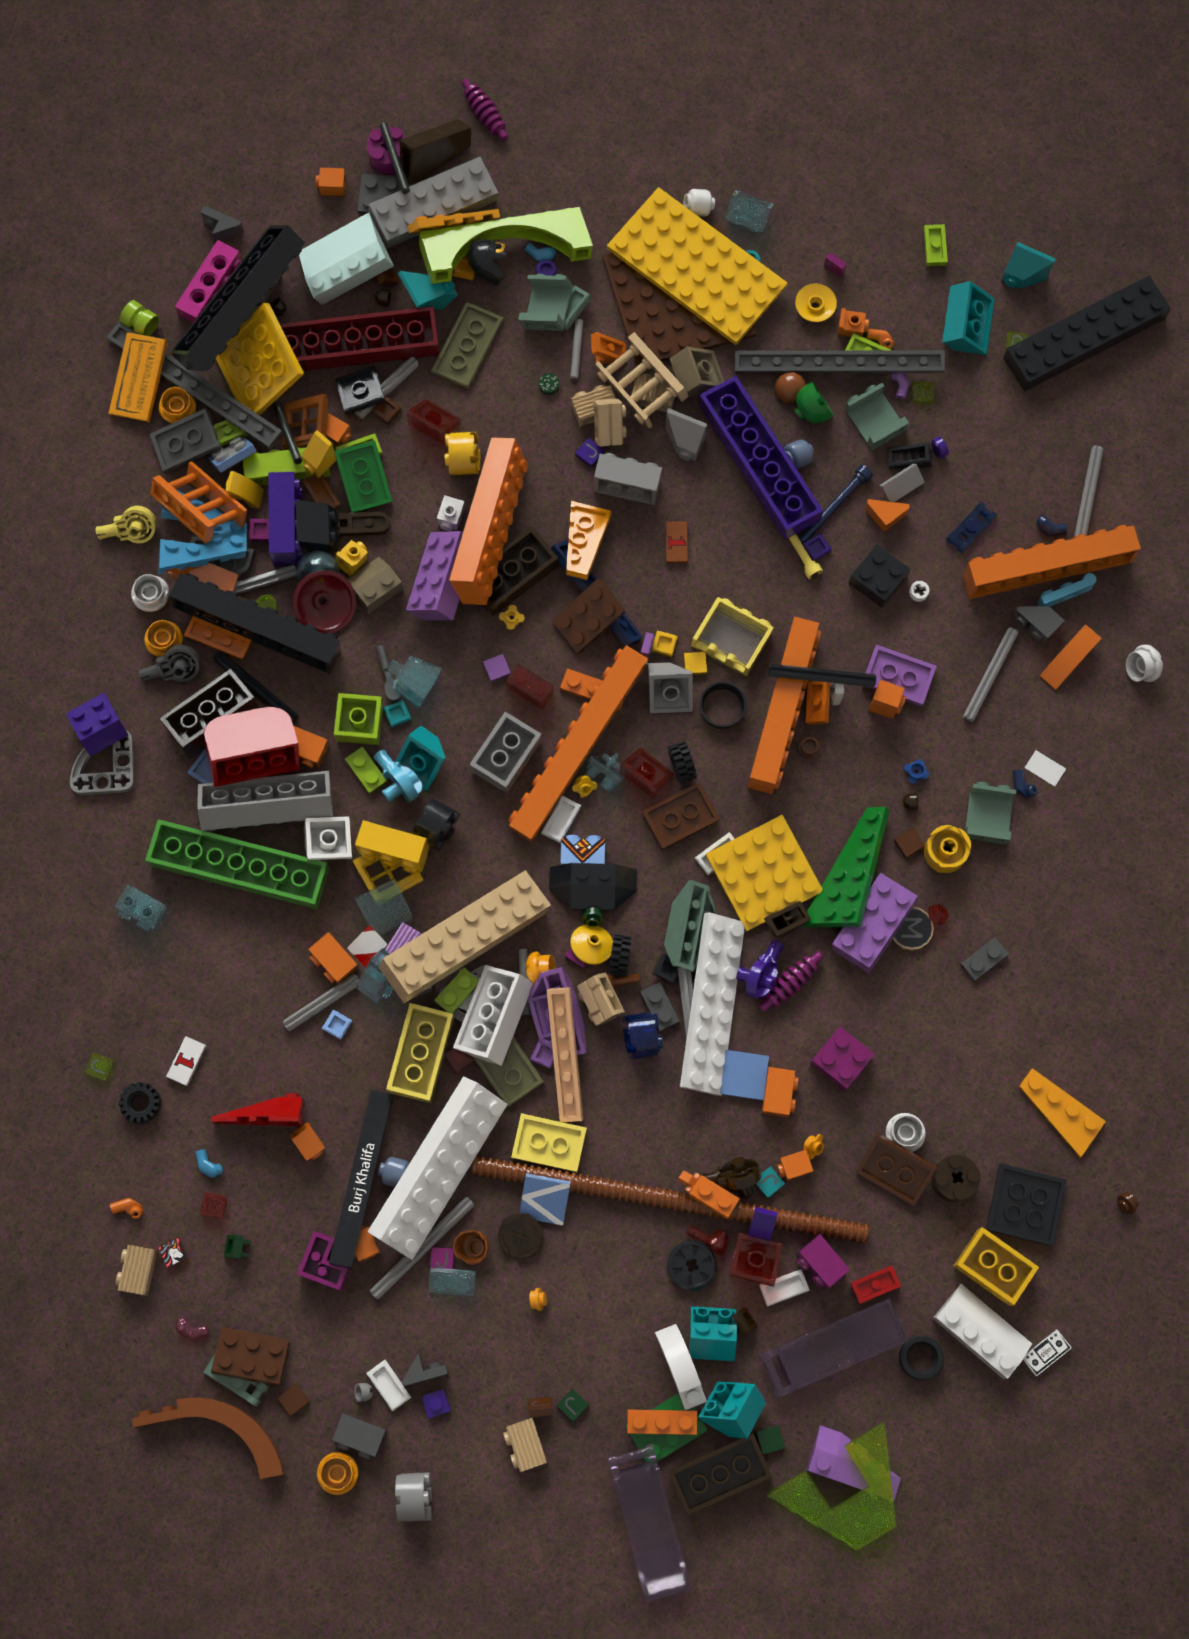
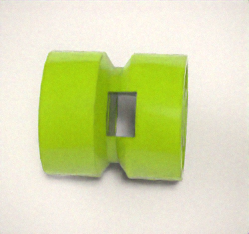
M132 300L122 310L119 321L139 335L150 336L158 326L159 316L148 309L145 310L143 305Z

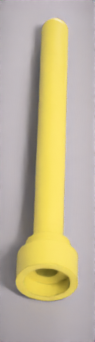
M796 534L791 536L789 540L805 565L804 573L809 580L812 579L811 576L816 572L821 574L823 572L819 563L811 560Z

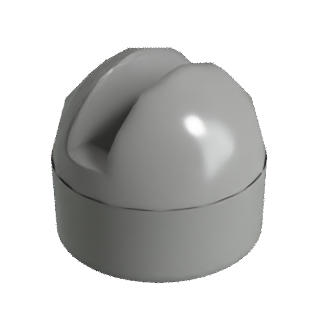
M357 1383L354 1389L356 1401L365 1402L370 1400L373 1396V1393L370 1392L373 1389L372 1386L367 1383Z

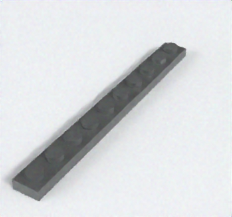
M118 322L106 338L109 342L123 350L127 332L137 333L121 322ZM165 353L161 377L176 387L184 389L195 400L268 449H272L283 435L282 430L194 371L187 370L179 361Z
M945 350L735 351V373H944Z

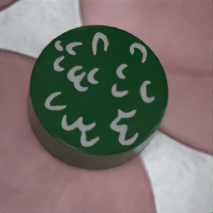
M553 373L543 374L539 378L540 391L546 395L556 393L559 389L558 377Z

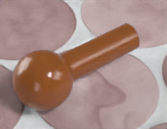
M639 973L616 978L607 975L613 989L616 986L641 982Z

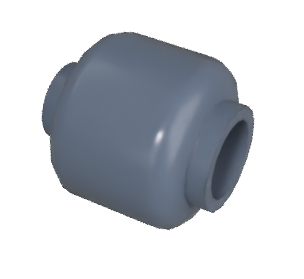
M799 439L784 447V451L797 470L812 463L814 449L805 440Z
M389 1157L386 1163H381L378 1176H382V1183L384 1185L395 1188L410 1163L404 1159Z

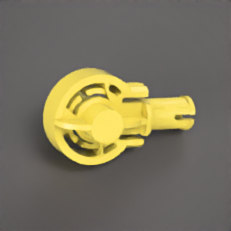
M132 506L123 515L115 516L113 524L97 526L96 535L100 534L97 536L99 540L117 536L121 541L129 540L133 543H145L153 537L157 529V518L149 509L143 506ZM150 528H151V529H152L151 533L148 534V535H146V533H148L149 530H150Z

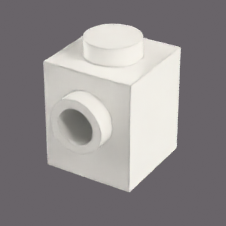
M444 495L437 515V524L441 529L449 532L452 529L458 531L465 511V501Z

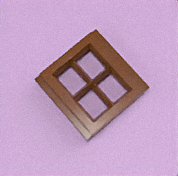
M327 394L286 403L284 414L291 432L293 427L302 425L301 436L294 437L297 447H306L314 433L307 434L308 424L317 422V430L326 437L329 401ZM318 407V417L308 420L309 409ZM303 411L302 421L293 423L294 413ZM282 435L283 450H289L285 437Z

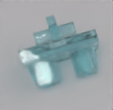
M605 753L602 759L607 764L596 756H590L587 760L589 765L584 772L587 776L595 780L600 772L605 774L606 778L600 785L609 792L618 784L624 782L625 778L612 769L614 767L619 771L622 768V765L617 762L619 759L618 754L615 753L610 757Z

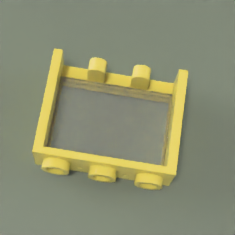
M717 597L694 635L691 646L701 652H705L708 656L739 673L748 676L772 635L774 627L767 620L752 616L750 611L734 606L730 600Z

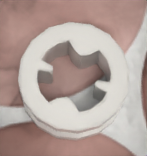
M923 581L914 582L909 591L910 597L917 602L924 601L929 594L927 583ZM916 587H919L920 590L924 589L922 596L919 593H914Z

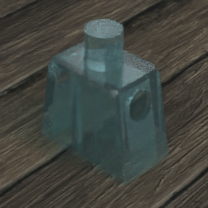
M410 656L405 665L392 660L387 671L397 676L393 688L420 709L438 680L442 668Z

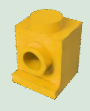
M351 540L340 552L336 553L335 566L352 577L367 560L368 551L366 546L362 542L358 541L355 543Z

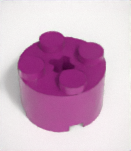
M389 127L400 159V140L406 137L400 128ZM381 129L372 130L367 140L370 165L381 174H396Z

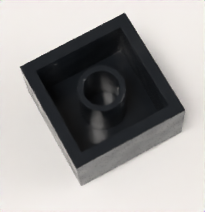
M876 544L853 572L849 584L883 608L906 580L911 569Z

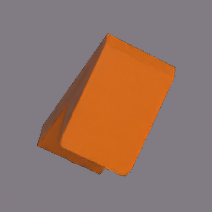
M599 332L591 334L592 354L596 355V363L598 361L601 364L613 363L626 352V343Z

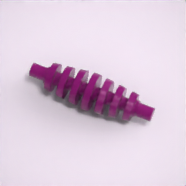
M467 78L461 82L465 88L464 95L475 116L490 130L492 135H498L502 141H505L509 137L504 130L506 124L502 121V117L494 102L485 95L477 84H471Z
M817 951L812 957L805 956L802 958L804 964L800 961L795 963L798 970L791 966L788 968L790 974L784 971L781 976L785 982L778 977L776 983L779 987L775 986L772 990L773 993L769 992L765 996L766 998L759 1005V1008L765 1012L771 1006L778 1007L780 1005L777 1001L778 999L782 1002L787 1000L784 995L785 993L789 997L794 995L791 987L796 992L800 991L801 987L797 982L803 986L807 983L803 976L808 979L812 977L810 970L813 972L818 970L817 963L824 958L823 955Z

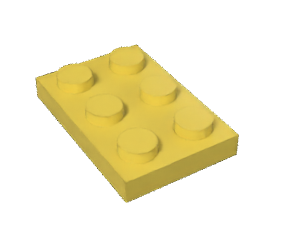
M521 1113L511 1158L577 1173L587 1128Z

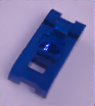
M981 501L963 522L950 533L946 541L957 546V550L962 554L993 522L997 514L994 511L990 512ZM979 514L985 518L983 522L977 518ZM962 534L966 540L963 541L958 536Z

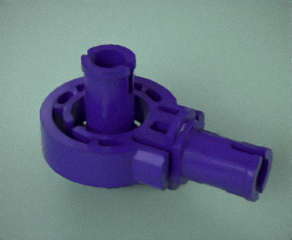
M771 941L765 955L762 954L758 957V961L753 964L751 970L744 967L738 969L736 979L737 981L746 982V993L748 996L762 999L774 989L778 976V964L776 961L784 948L780 942Z

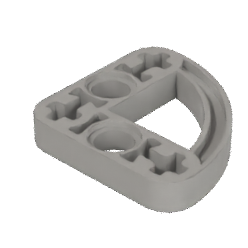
M127 731L128 736H126L128 741L124 743L125 749H129V751L122 750V745L119 741L113 744V772L82 774L86 763L90 759V755L85 747L82 749L74 762L70 776V786L76 794L128 792L134 787V740L129 731ZM121 756H128L130 761L128 765L120 766L118 765V759ZM114 777L115 781H122L123 777H126L130 782H127L125 787L121 783H114L115 788H112L113 781L111 778ZM93 778L92 786L94 789H91L90 785L82 786L81 790L75 786V784H79V780H82L84 783H91L90 779ZM101 778L108 779V786L104 789L97 787V782Z

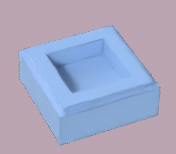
M333 1010L323 1025L322 1030L342 1040L353 1021Z

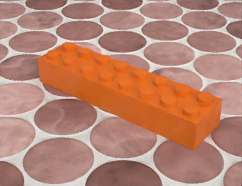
M491 438L449 579L462 604L487 605L488 598L492 595V584L497 577L498 563L502 559L503 546L508 539L509 525L513 522L514 508L518 505V494L523 487L524 473L528 470V461L525 460L522 449L515 438Z
M1120 525L1110 531L1105 529L1098 530L1093 535L1086 536L1085 534H1080L1066 541L1065 539H1058L1048 545L1039 543L1030 549L1017 548L1008 554L999 552L991 555L990 558H974L968 563L963 579L968 597L973 599L1133 562L1141 547L1134 525L1128 527Z
M794 616L781 665L812 667L816 654L815 650L821 635V631L818 630V622ZM777 677L747 788L768 794H773L774 789H779L783 771L779 770L784 769L789 751H786L785 748H790L794 731L790 729H795L800 713L796 708H801L805 691L801 689H806L808 680Z

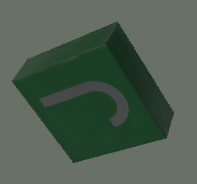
M571 1389L556 1406L574 1421L589 1404L577 1392Z

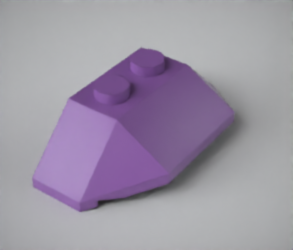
M563 967L541 972L528 996L539 1040L552 1049L547 990L570 987L577 1055L585 1054L587 1052L585 1026L571 980Z

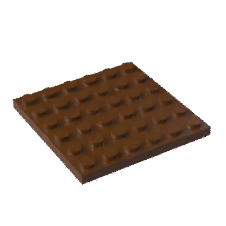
M721 224L712 226L724 235ZM613 253L602 256L627 338L635 332L661 362L670 360L672 356L687 346L711 349L732 343ZM754 325L741 340L756 337ZM640 354L633 356L636 366L640 365L643 359Z

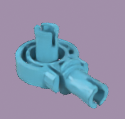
M385 750L378 751L374 759L382 767L383 777L385 779L390 778L394 783L385 790H382L387 801L390 803L401 794L409 803L419 797L422 791V783L415 772L408 767H403L399 762H393Z

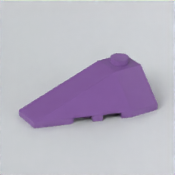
M821 1425L819 1426L806 1468L807 1471L892 1501L895 1500L901 1480L899 1476L843 1433Z

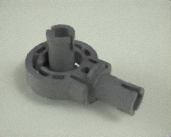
M174 645L166 651L165 655L156 658V665L139 669V676L142 682L157 677L164 678L165 681L172 679L178 682L189 681L199 671V654L188 645Z

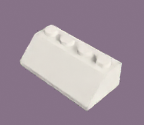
M485 965L453 1048L483 1061L502 1066L533 982L520 974Z
M963 1284L958 1286L932 1318L1003 1379L1010 1377L1032 1345L1030 1341Z

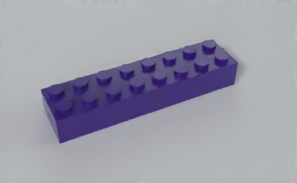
M737 376L700 394L699 407L784 540L821 521L823 509Z

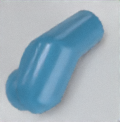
M529 243L525 248V252L537 262L552 260L556 256V250L551 246L538 249L532 243Z
M206 1149L195 1152L198 1168L201 1173L210 1178H215L222 1174V1166L220 1164L215 1165L208 1160Z

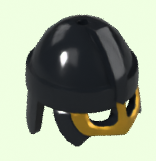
M490 239L473 241L467 256L469 266L475 275L486 279L494 285H498L504 274L500 270L499 265L493 262L492 259L502 258L507 255L504 251L506 244Z

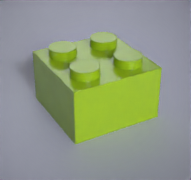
M338 693L334 727L336 742L379 745L384 705L382 697Z

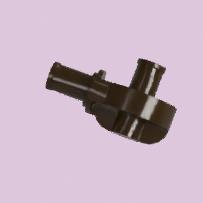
M743 1157L734 1158L722 1167H717L715 1172L699 1174L723 1189L727 1187L734 1190L739 1189V1194L743 1198L753 1195L752 1186L761 1179L758 1162Z

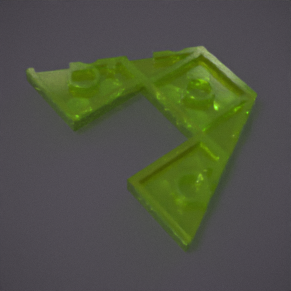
M884 1421L845 1444V1449L869 1484L866 1488L831 1508L805 1469L768 1492L767 1497L784 1505L791 1512L799 1514L803 1519L816 1527L819 1526L829 1532L836 1539L844 1541L856 1551L896 1527Z

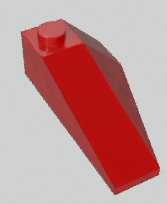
M286 1093V1097L273 1098L211 1117V1122L213 1124L301 1127L304 1116V1099L299 1097L297 1093Z

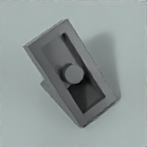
M206 206L200 212L205 225L214 228L212 232L214 243L217 240L221 241L243 232L242 223L237 219Z
M418 1353L402 1380V1385L408 1386L449 1374L447 1366H441V1362L427 1365L428 1370H424L420 1353Z

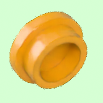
M541 1288L530 1291L531 1308L542 1311L543 1307L547 1305L546 1293L542 1292Z

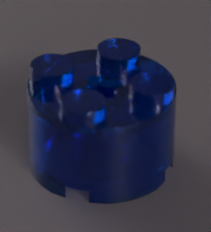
M644 1012L623 1016L622 1023L627 1022V1028L623 1029L627 1053H632L629 1057L630 1060L657 1056L660 1049L663 1048L662 1037L657 1035L656 1027L659 1026L657 1014Z

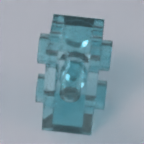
M736 190L731 196L725 219L729 220L733 225H744L752 232L763 233L768 225L774 204Z
M127 884L114 906L119 911L118 916L127 921L130 918L137 921L136 926L147 932L149 929L156 932L169 910L165 904Z

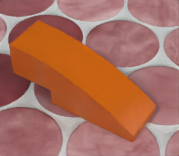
M1085 624L1042 672L1040 677L1056 690L1102 638Z

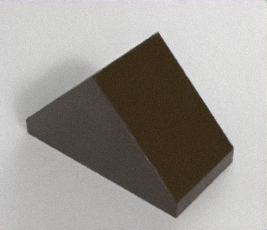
M798 901L765 917L764 920L774 937L778 938L793 932L809 922L811 918L801 901Z

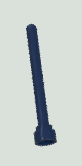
M861 464L855 470L854 479L823 511L821 521L808 527L799 537L801 543L806 542L860 483L868 482L873 477V473L869 468Z

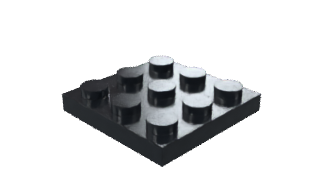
M1000 1163L986 1230L1052 1247L1054 1245L1067 1180Z

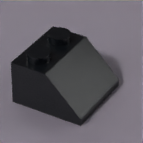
M296 501L297 542L313 554L338 551L337 543H339L340 538L337 531V523L339 522L337 510L325 503Z

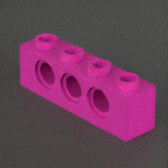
M217 240L175 305L179 316L192 323L197 319L242 260L238 250ZM219 266H225L223 269H217ZM209 282H214L212 286H206ZM204 299L201 303H196V300Z

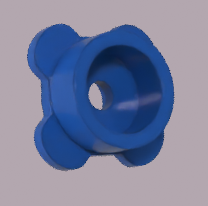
M920 759L904 766V771L907 772L908 780L912 784H915L920 779L926 780L929 776L924 761Z

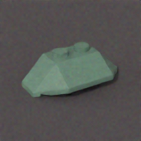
M689 880L672 902L664 943L672 965L688 971H694L697 967L704 913L717 914L714 901L709 893L711 892L709 886L693 880Z

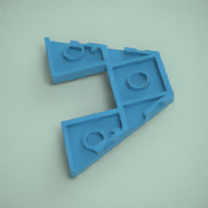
M197 499L189 501L195 507L205 504ZM161 504V518L179 520ZM216 508L204 513L210 520L224 514V512ZM230 520L214 527L212 541L203 542V545L160 539L158 574H163L164 570L174 568L184 570L187 567L208 565L209 561L220 559V562H224L230 559L244 558L247 551V523L245 522V525L240 527L236 522Z

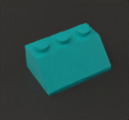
M971 281L950 286L942 343L955 351L987 355L995 298Z

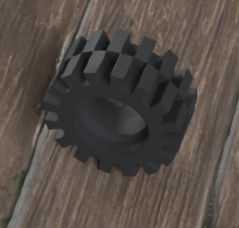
M686 742L668 746L669 758L678 782L681 784L696 779L695 764Z
M614 934L609 974L626 976L631 936Z
M147 1083L129 1084L130 1087H125L123 1094L119 1096L121 1098L118 1101L120 1112L126 1119L136 1124H145L149 1120L152 1121L153 1117L159 1114L158 1110L161 1109L159 1093ZM137 1095H145L148 1098V1106L141 1112L135 1111L132 1108V1100Z

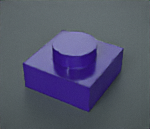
M444 1389L422 1396L428 1419L451 1411Z

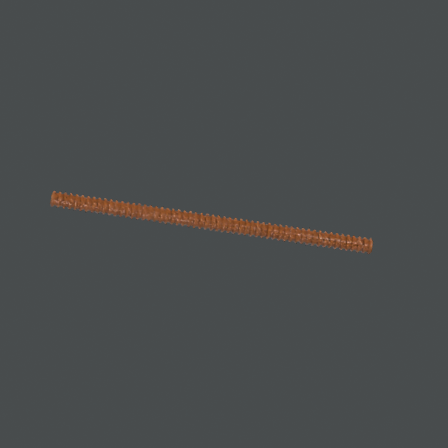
M477 1155L472 1164L471 1173L473 1176L479 1174V1177L486 1175V1178L492 1176L493 1179L498 1177L502 1181L507 1179L508 1182L514 1180V1183L521 1181V1184H524L526 1173L571 1181L569 1189L571 1193L576 1191V1194L583 1192V1195L590 1193V1196L595 1194L599 1198L601 1195L605 1199L611 1197V1200H614V1198H618V1201L624 1199L625 1202L630 1200L632 1203L639 1202V1205L646 1203V1206H649V1204H652V1207L658 1205L659 1208L664 1206L668 1210L670 1208H673L674 1211L680 1209V1212L687 1210V1213L692 1211L696 1215L701 1213L702 1216L708 1214V1217L715 1215V1218L721 1216L687 1195V1192L682 1194L678 1190L673 1192L672 1189L666 1191V1188L659 1190V1187L653 1189L652 1186L647 1188L643 1184L638 1186L637 1183L631 1185V1182H628V1184H624V1181L619 1183L617 1180L613 1182L609 1178L603 1180V1177L596 1179V1176H593V1178H590L589 1175L584 1177L582 1174L578 1176L574 1172L569 1174L568 1171L562 1173V1170L556 1172L555 1169H551L550 1171L546 1167L541 1169L540 1166L534 1168V1165H531V1167H527V1164L521 1166L520 1163L515 1165L511 1161L506 1163V1160L499 1162V1159H496V1161H493L492 1158L487 1160L486 1157L481 1159ZM739 1201L729 1216V1220L736 1219L737 1222L743 1220V1223L750 1221L751 1224L756 1204L750 1206L749 1203L742 1204ZM769 1206L763 1208L778 1212L775 1226H778V1229L784 1227L785 1230L790 1228L794 1232L799 1230V1233L806 1231V1234L812 1232L813 1235H816L818 1233L821 1236L826 1235L828 1238L833 1236L834 1239H837V1237H840L841 1240L847 1238L848 1241L853 1239L854 1242L861 1241L862 1244L867 1242L869 1232L867 1223L861 1225V1222L854 1224V1221L848 1223L847 1220L842 1222L838 1218L836 1220H833L832 1217L826 1219V1216L819 1218V1215L813 1217L812 1214L805 1215L804 1212L798 1214V1211L791 1213V1210L785 1212L784 1209L779 1211L775 1207L774 1209H770Z

